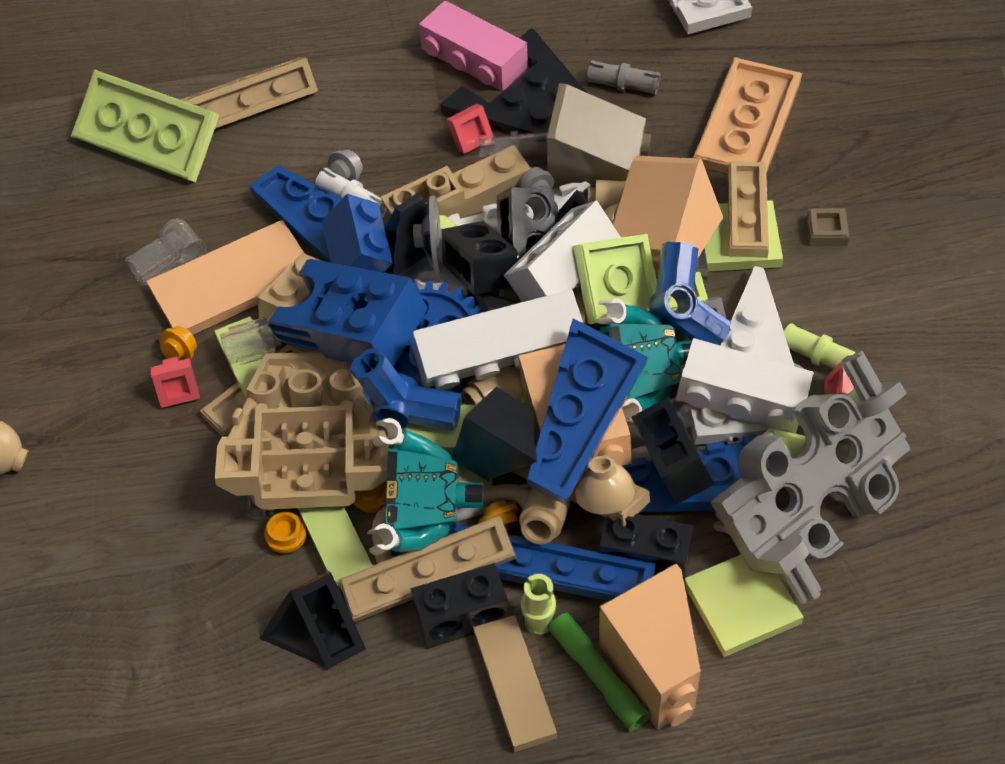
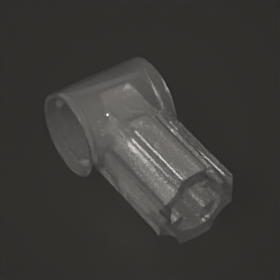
M178 218L167 222L161 228L158 239L131 254L125 260L136 280L145 286L147 285V280L161 275L178 265L181 266L205 255L207 245L185 220Z

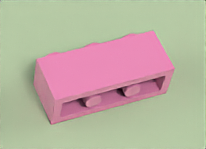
M445 0L419 24L422 50L451 64L455 69L470 74L485 85H490L502 92L528 68L527 42Z

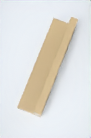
M299 57L180 100L220 114L215 127L217 128L315 93L318 89L307 58Z

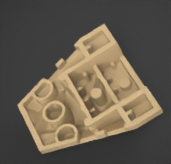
M322 352L264 354L246 389L248 398L242 409L236 408L232 416L233 427L228 437L222 436L217 445L216 486L236 496L249 495L257 507L266 510L349 506L355 502L356 491L373 490L386 481L389 446L379 447L374 445L372 437L382 436L387 439L384 430L380 431L372 416L374 408L371 402L367 403L362 393L363 387L350 372L351 363L325 358Z

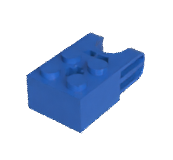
M308 259L298 272V275L302 277L311 295L299 305L276 307L266 324L281 342L291 346L322 352L325 358L352 364L353 359L363 354L366 349L379 348L394 367L428 307L409 277Z

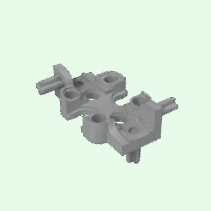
M862 350L842 359L843 363L841 365L854 387L847 395H812L794 407V415L804 430L806 440L804 449L799 456L791 458L782 442L784 440L782 436H774L771 432H765L763 435L757 436L739 454L738 470L741 478L711 501L716 511L715 515L719 520L713 525L715 530L730 534L750 570L783 574L800 604H805L810 599H817L821 595L819 591L822 590L804 559L806 557L826 558L844 545L842 541H839L830 524L821 518L820 506L822 500L827 494L836 492L843 498L845 506L853 517H860L864 513L880 515L893 504L899 492V482L892 465L911 450L905 439L907 436L904 432H901L888 409L907 393L900 381L880 382ZM842 439L849 446V456L843 463L836 456V446ZM767 458L769 459V468H768V470H767V468H766V460H767ZM781 488H785L790 495L789 505L784 511H780L775 503L776 494Z

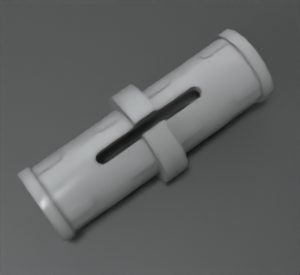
M591 60L587 73V82L617 87V90L622 92L628 89L656 95L660 83V72L631 68L630 64L622 63L620 66Z

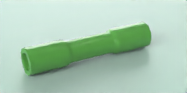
M569 613L561 614L549 625L548 630L567 654L577 661L604 695L606 703L630 732L641 727L649 719L650 713L627 684L616 676L595 650L592 641Z

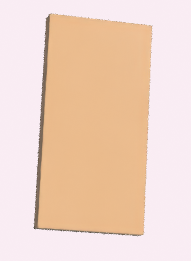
M734 57L693 158L702 159L706 169L728 174L729 161L766 162L767 174L799 88L802 73Z
M282 219L146 282L170 327L182 326L194 335L257 306L258 297L304 252Z

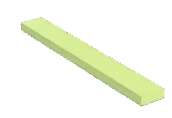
M251 316L214 331L246 400L248 398L246 389L264 354H268L267 348ZM344 506L297 508L326 571L332 573L340 592H342L338 579L373 566Z

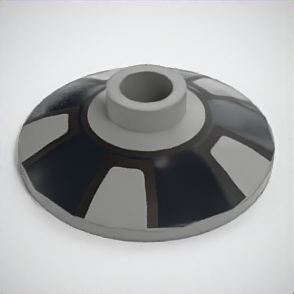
M433 195L430 196L426 204L422 224L413 225L415 248H424L432 269L436 274H440L442 271L441 227L436 196Z

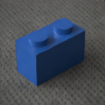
M346 194L322 220L330 261L335 264L384 273L393 264L379 204L368 199Z

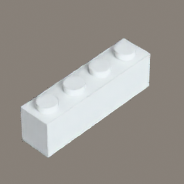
M571 289L415 330L412 333L410 343L423 386L427 388L435 386L438 390H446L459 385V379L475 375L477 380L490 378L500 373L499 368L514 364L516 369H520L518 355L565 345L572 319L574 318L581 323L583 321L573 290Z

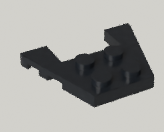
M531 28L519 38L527 42L528 66L531 67L527 72L491 102L485 101L461 86L441 103V113L451 117L475 104L483 106L489 124L501 127L502 133L544 144L547 141L559 83L570 85L584 92L586 90L539 34Z

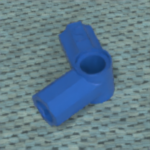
M667 241L663 243L656 292L650 298L649 312L658 316L662 325H671L692 340L695 338L721 345L731 330V321L697 299L694 291L699 248L693 246L694 244ZM669 296L676 300L678 307L676 313L669 307Z
M379 348L366 349L363 354L353 359L350 372L374 401L375 407L372 416L376 422L391 418L400 424L401 429L406 428L409 423L451 431L457 428L462 404L461 393L419 386L411 377L397 373Z

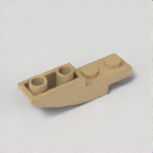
M512 145L455 173H452L448 166H445L381 196V200L390 215H392L396 206L418 192L424 197L426 204L430 196L435 195L438 202L439 216L445 215L449 217L458 213L459 217L463 218L483 211V206L497 204L496 195L517 186L521 175L531 168L515 145Z

